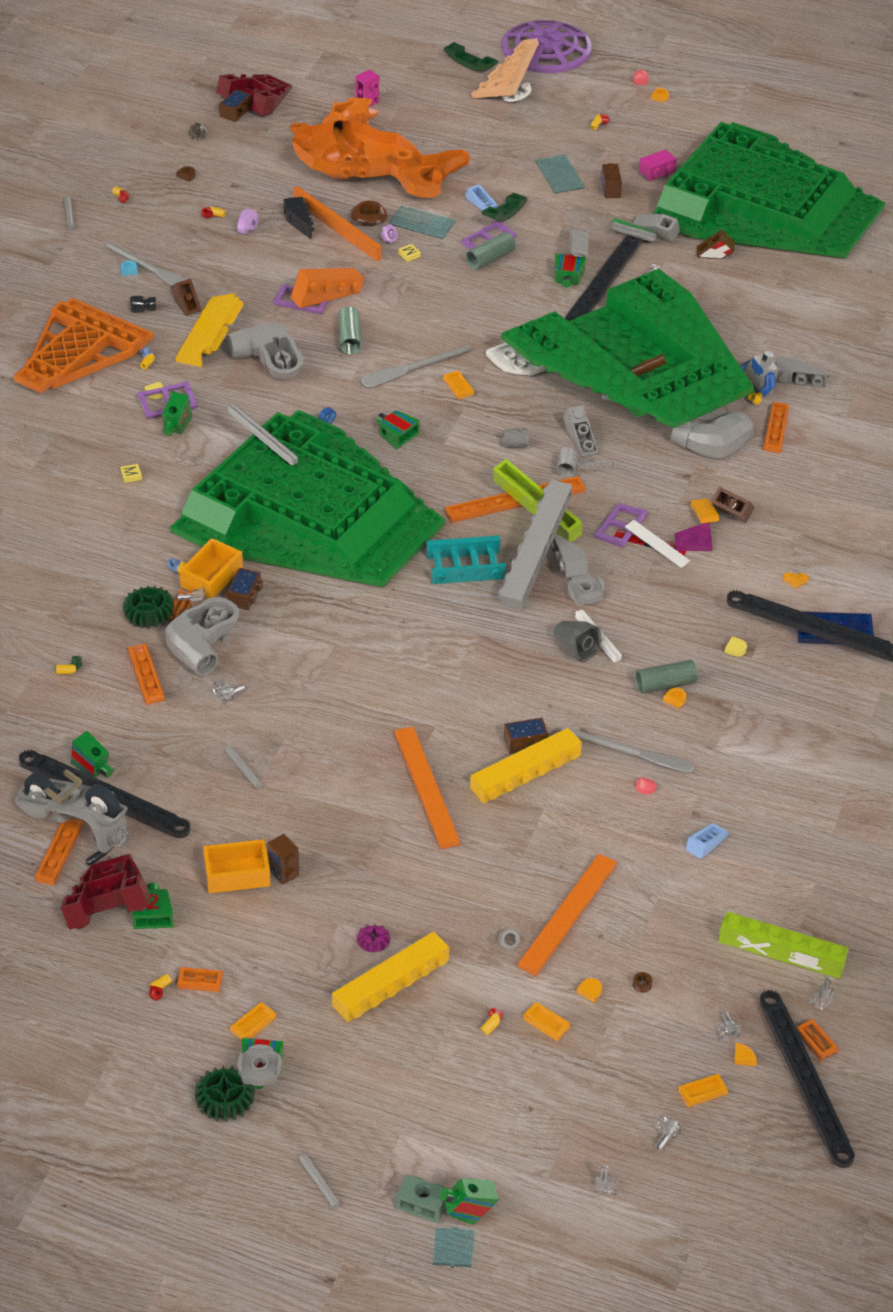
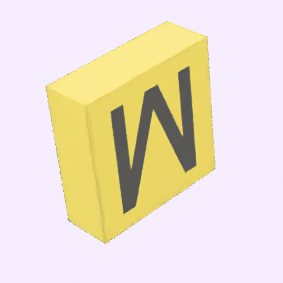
M412 244L398 249V254L406 262L421 257V252Z
M138 464L120 467L124 483L142 480Z

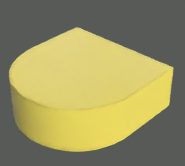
M161 382L145 386L144 391L164 386ZM159 393L155 395H150L148 397H150L151 399H160L163 397V394Z
M733 636L725 647L726 654L736 657L743 656L747 650L746 642Z

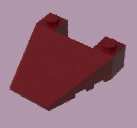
M234 74L219 75L216 93L221 95L223 99L235 89L252 94L251 110L257 112L259 116H266L276 110L292 89V85L269 74H253L252 77H246V74H241L240 77L234 76Z
M129 853L91 865L80 878L82 881L80 885H74L72 888L73 893L70 896L66 895L60 909L70 930L74 928L82 929L90 923L92 914L122 905H126L128 912L142 911L149 906L151 896L142 874Z

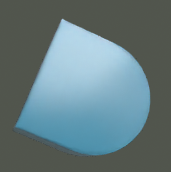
M127 260L121 263V276L138 275L136 262Z

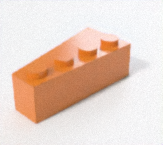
M355 268L299 269L290 298L299 308H304L326 300L330 301L360 293L365 278Z

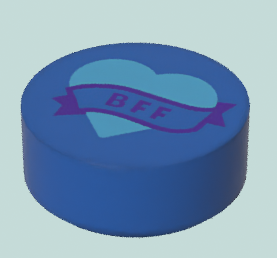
M331 407L324 408L319 414V419L330 424L336 418V412Z

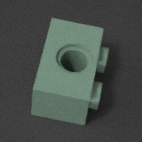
M406 1174L396 1195V1209L439 1223L446 1208L445 1202L440 1200V1191L444 1186Z

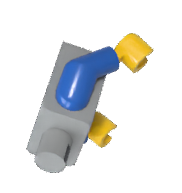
M765 351L760 356H753L740 365L754 386L756 393L750 394L748 400L755 405L761 403L762 396L765 397L772 394L776 386L778 368L772 362L774 354L769 351Z

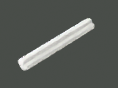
M584 610L576 611L575 618L578 621H585L597 626ZM601 631L602 642L600 647L614 663L620 661L622 654Z

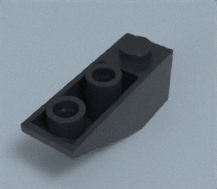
M303 197L283 199L286 221L311 239L312 232H314V223L311 222V214L308 212V205L304 203Z

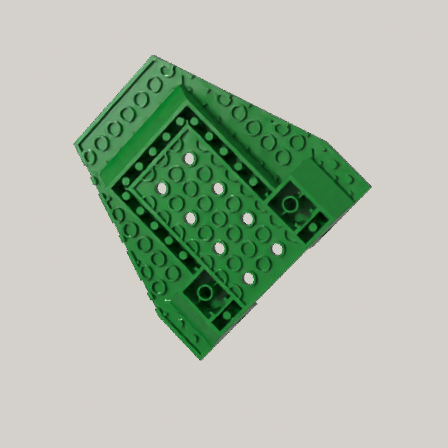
M720 122L665 184L657 204V209L652 214H665L677 219L680 228L679 233L692 238L708 239L723 229L737 244L847 258L884 210L885 202L871 194L863 193V189L860 187L855 188L844 172L815 163L814 159L799 150L789 148V144L779 142V138L734 122L731 124Z
M659 268L608 289L606 306L578 318L567 321L554 311L501 333V339L531 364L540 367V365L546 367V371L550 373L553 371L561 374V378L583 388L588 386L592 388L594 393L599 394L601 392L608 395V399L623 405L637 418L650 414L656 417V421L672 428L683 425L754 392V386L692 293ZM661 354L666 359L667 364L653 369L651 373L646 372L637 377L631 371L632 367L644 363L646 359L650 360Z
M298 409L291 417L277 412L261 426L298 457L297 464L294 466L290 465L253 434L191 490L181 517L170 526V530L172 533L201 547L212 538L242 551V557L245 560L384 587L426 545L427 540H431L445 526V519L432 508L429 509L420 497L414 496V492L402 481L390 475L386 467L382 468L380 462L363 447L357 446L353 438L346 436L345 431Z

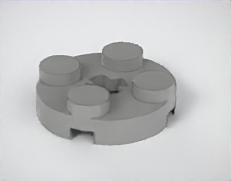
M589 573L572 577L567 585L568 596L578 606L601 602L605 591V584L601 578L591 577L592 574Z
M253 1045L248 1047V1051L244 1054L242 1052L239 1055L237 1061L238 1073L244 1084L255 1086L273 1085L277 1082V1078L282 1071L281 1056L268 1045ZM261 1062L263 1063L264 1067L257 1068L255 1066H257L258 1063Z

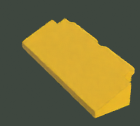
M236 293L210 298L175 357L176 362L202 367V353L211 355L212 351L219 349L229 331L227 325L234 323L243 307V301L236 297Z

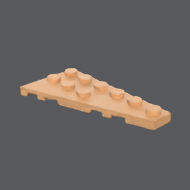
M538 39L523 40L513 50L514 53L511 56H507L503 64L500 63L487 76L488 80L485 83L482 82L479 85V89L471 93L472 98L512 96L516 94L537 49Z

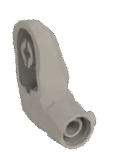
M268 323L257 325L246 330L244 328L228 334L229 349L233 358L242 359L244 357H251V355L258 356L260 361L266 365L269 373L275 378L290 379L301 371L304 361L303 355L298 350L292 336L280 324Z
M732 411L710 421L708 424H701L692 420L673 428L671 440L698 455L721 461L736 453L747 441L754 437V423L743 412Z
M212 597L197 606L185 610L170 622L165 629L168 648L197 676L209 674L215 669L219 661L218 655L211 645L219 637L231 631L237 624L239 618L238 607L230 600Z

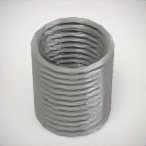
M527 428L504 429L503 439L505 448L528 447Z
M564 448L559 452L556 471L559 475L569 477L575 473L578 454L575 450Z

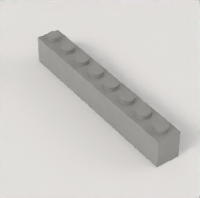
M551 479L549 485L545 486L543 491L544 497L542 500H539L537 512L531 517V526L525 531L524 542L519 544L518 555L512 560V569L506 573L504 587L501 586L499 589L498 597H500L501 606L519 611L523 610L572 498L571 484Z

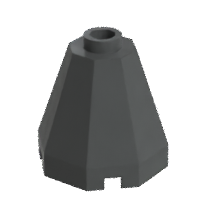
M561 621L554 629V637L569 656L581 662H586L597 653L596 645L600 646L602 642L601 628L585 621Z

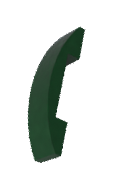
M455 42L444 47V51L450 58L471 70L484 71L499 63L498 60L489 56L481 59L465 52V46Z
M512 193L506 197L504 204L497 208L489 206L482 210L481 214L497 221H506L519 212L528 198Z

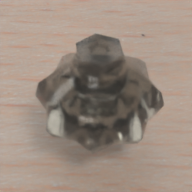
M196 122L190 126L188 134L192 140L200 141L206 137L208 130L204 124Z

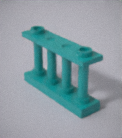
M500 535L427 540L426 556L427 559H434L436 567L432 568L431 583L444 584L505 579L506 563H498L496 555L500 554ZM478 555H489L491 564L480 565ZM471 556L472 565L462 566L460 557ZM452 557L454 567L443 568L442 558Z

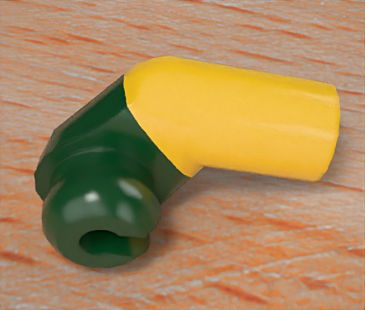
M73 656L72 662L68 665H56V674L75 673L83 665L81 656Z

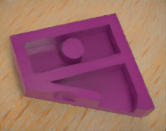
M702 523L675 533V550L712 551L710 523Z

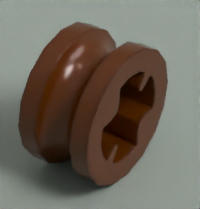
M646 972L635 974L633 988L641 993L648 992L652 987V977ZM641 980L646 981V984L644 983V985H640L639 981L641 982Z

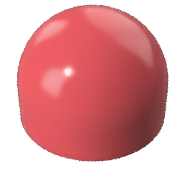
M644 70L636 71L633 76V82L637 85L647 84V72Z
M639 777L636 783L637 791L645 795L652 794L657 786L655 781L644 777Z

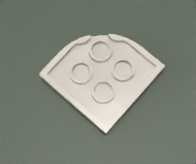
M507 343L486 350V356L504 372L534 376L546 371V367L541 365L537 367L531 364Z

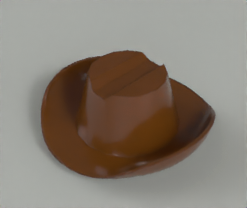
M367 200L357 204L351 211L350 217L353 221L361 222L363 226L373 227L377 223L385 222L388 215L385 208L379 202Z

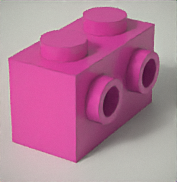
M370 69L356 75L355 98L372 99L369 107L378 103L380 76Z
M666 149L640 158L639 172L649 181L674 173L676 171L677 159Z

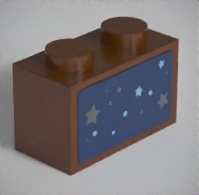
M235 89L220 102V117L237 122L252 108V94Z
M602 164L601 183L605 199L621 198L622 180L618 164Z
M239 567L227 591V600L236 604L238 608L249 611L251 605L256 602L258 591H261L263 587L261 572Z
M542 717L504 724V740L510 754L517 753L549 737Z
M284 833L267 843V855L270 872L282 885L294 880L299 876V848Z

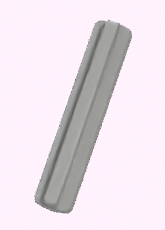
M614 222L611 227L615 232L631 235L650 242H655L657 235L617 222Z

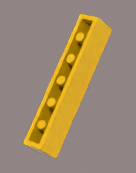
M566 728L470 776V789L483 804L494 800L522 784H527L531 780L543 776L571 760L577 759L581 756L582 742L569 728Z
M433 931L332 993V1007L347 1022L359 1018L364 1012L377 1007L385 999L393 997L398 991L411 986L416 980L427 976L437 967L445 965L449 961V946Z

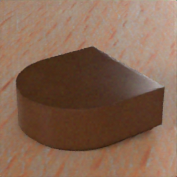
M191 166L182 167L176 172V176L190 182L196 176L195 169Z

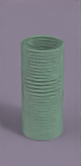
M503 232L467 251L466 260L468 265L472 269L478 270L514 251L516 245L514 238L508 232Z
M346 306L338 312L340 348L346 354H356L362 348L360 315L355 307Z
M690 659L639 669L636 671L635 677L639 692L645 694L694 684L698 681V672L694 661Z

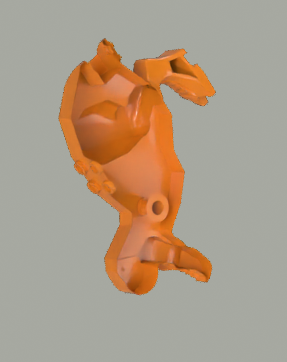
M349 98L346 102L341 103L334 101L331 112L322 120V124L311 126L305 122L303 124L294 122L290 125V130L295 136L292 138L293 148L299 159L313 170L324 172L333 179L346 180L351 177L365 178L392 175L399 180L407 193L423 198H433L441 193L442 179L445 180L449 173H455L461 167L469 165L470 154L465 150H448L441 153L423 155L411 142L400 134L380 131L369 126L368 120L378 115L377 110L369 108V105L372 103V99Z

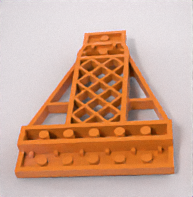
M71 298L66 303L60 301L51 309V315L31 358L14 375V381L39 393H43L48 388L56 389L133 357L154 339V333L75 298ZM55 322L66 326L58 335L50 332ZM50 340V342L43 347L45 341ZM108 346L122 351L108 358L99 354ZM92 360L97 361L96 363H93V364H91V365H89V366L84 367L86 364H88V363H89L90 361H92Z

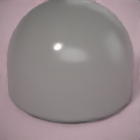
M513 929L503 930L498 936V943L506 950H513L520 943L519 934ZM505 936L513 937L514 944L511 946L507 945L504 941Z

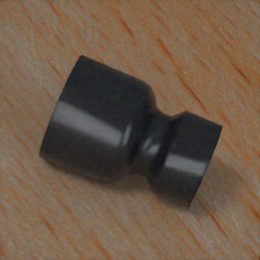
M143 296L130 297L132 313H141L145 309L156 310L155 297H149L148 299H145Z

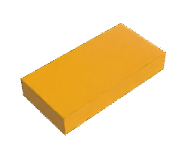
M459 370L443 375V380L458 400L474 395L473 388Z
M708 498L691 500V507L701 523L719 521V515Z
M260 1002L231 1025L230 1031L241 1040L242 1038L251 1039L276 1019V1013Z
M535 1002L523 1014V1020L556 1041L571 1026L570 1022L538 1002Z
M719 1073L681 1085L678 1089L687 1107L728 1094V1089Z

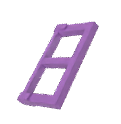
M496 220L474 234L463 238L461 243L465 247L473 249L476 245L471 241L479 236L487 241L492 239L493 237L486 232L495 227L502 232H508L513 238L516 237V233L503 225L502 222Z
M282 284L274 300V305L322 314L329 302L327 300L321 302L319 307L308 306L299 308L293 302L282 300L286 291L292 292L294 288L286 284Z
M189 381L138 392L146 418L160 417L164 411L163 409L150 412L146 396L162 393L167 404L169 400L168 391L185 388L186 394L189 395L191 409L197 408Z
M618 503L596 532L595 539L624 547L633 533L625 528L628 523L615 520V517L620 511L638 516L635 521L640 524L647 516V510ZM609 525L628 530L622 539L603 534Z

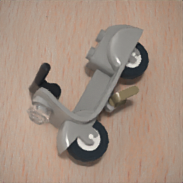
M67 769L63 773L74 783L50 779L40 773H32L24 781V786L17 792L16 804L26 814L36 819L63 823L68 821L71 816H75L87 822L93 830L94 840L99 850L86 859L85 862L88 866L93 865L106 856L115 846L121 848L128 843L129 832L126 828L125 819L127 807L120 804L114 793L107 787L100 784H94L93 786L82 785V780Z

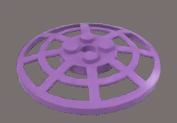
M533 20L518 24L508 30L502 39V50L505 57L511 56L514 53L513 50L517 47L515 46L509 50L507 46L508 37L516 36L517 46L521 43V36L529 37V39H538L539 44L527 68L529 71L538 73H560L573 70L588 60L592 46L589 37L581 29L555 20ZM540 26H552V27H549V28H541ZM530 28H534V29H535L532 33H530V32H525L526 30H528V29H530ZM558 28H562V29L566 30L567 32H563V33H562V32L558 31L557 29H558ZM572 36L574 43L566 41L565 37ZM578 37H583L586 40V49L578 46ZM565 45L570 47L564 52L560 51ZM575 50L583 53L578 59L568 63L564 57ZM539 58H558L561 64L539 65L537 63Z

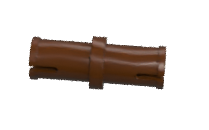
M661 354L650 360H644V363L632 367L631 371L638 377L646 372H653V369L667 364L664 355Z

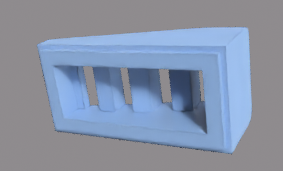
M480 184L466 190L465 198L479 209L484 210L489 207L487 205L494 208L498 207L497 203Z
M712 823L689 837L686 850L702 859L728 837L729 833Z

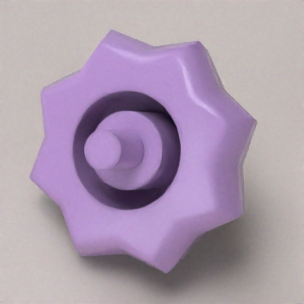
M391 224L382 227L380 236L384 242L392 244L397 241L398 233L396 227Z

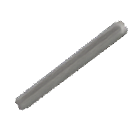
M233 403L228 405V413L290 465L294 466L298 463V457L238 406Z

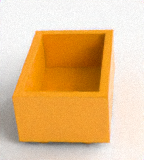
M211 538L179 571L180 587L193 593L202 591L206 599L216 597L235 577L239 567L243 568L242 551Z
M265 839L203 846L208 894L270 887V868Z

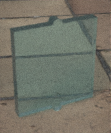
M457 1227L453 1229L436 1228L433 1265L450 1266V1268L455 1266L471 1268L474 1230L457 1229Z

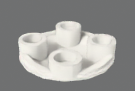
M530 83L520 84L516 94L512 96L503 95L502 99L513 102L525 98L531 92Z

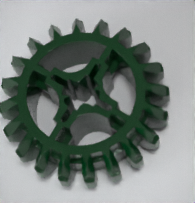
M155 585L142 588L140 586L139 590L133 589V593H128V597L124 598V616L129 621V624H134L135 627L139 625L141 628L148 626L150 629L151 626L164 625L165 621L170 620V615L173 616V597L169 594L168 590H163L162 587L157 588Z
M223 1065L220 1070L214 1067L213 1072L206 1071L205 1076H200L199 1082L195 1087L196 1105L200 1108L202 1114H207L209 1119L215 1117L217 1122L220 1118H224L225 1122H227L228 1118L231 1117L236 1120L237 1115L243 1117L245 1111H249L250 1105L254 1102L255 1089L253 1085L244 1084L238 1070L234 1071L233 1066L230 1069H226Z

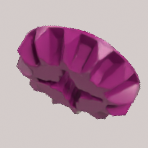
M376 923L373 926L366 924L365 928H360L357 934L358 945L368 952H380L390 944L389 930H385L384 925L379 927ZM372 934L376 935L374 942H372L371 939Z

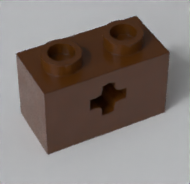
M720 486L711 500L715 509L744 523L748 521L755 508L750 501Z

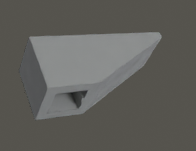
M638 214L632 223L655 232L657 238L673 243L680 232L678 220L665 214Z
M571 228L568 249L574 256L583 257L584 254L588 255V231Z
M777 356L776 367L778 368L776 383L826 388L827 372L796 358Z
M584 405L567 408L563 419L567 432L581 457L598 454V448Z
M555 534L550 547L551 551L554 552L556 562H559L560 571L564 572L566 578L588 574L587 557L583 549Z

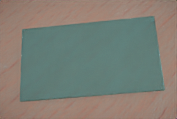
M566 155L535 160L554 194L585 189L584 184Z
M402 205L389 224L443 239L456 220Z

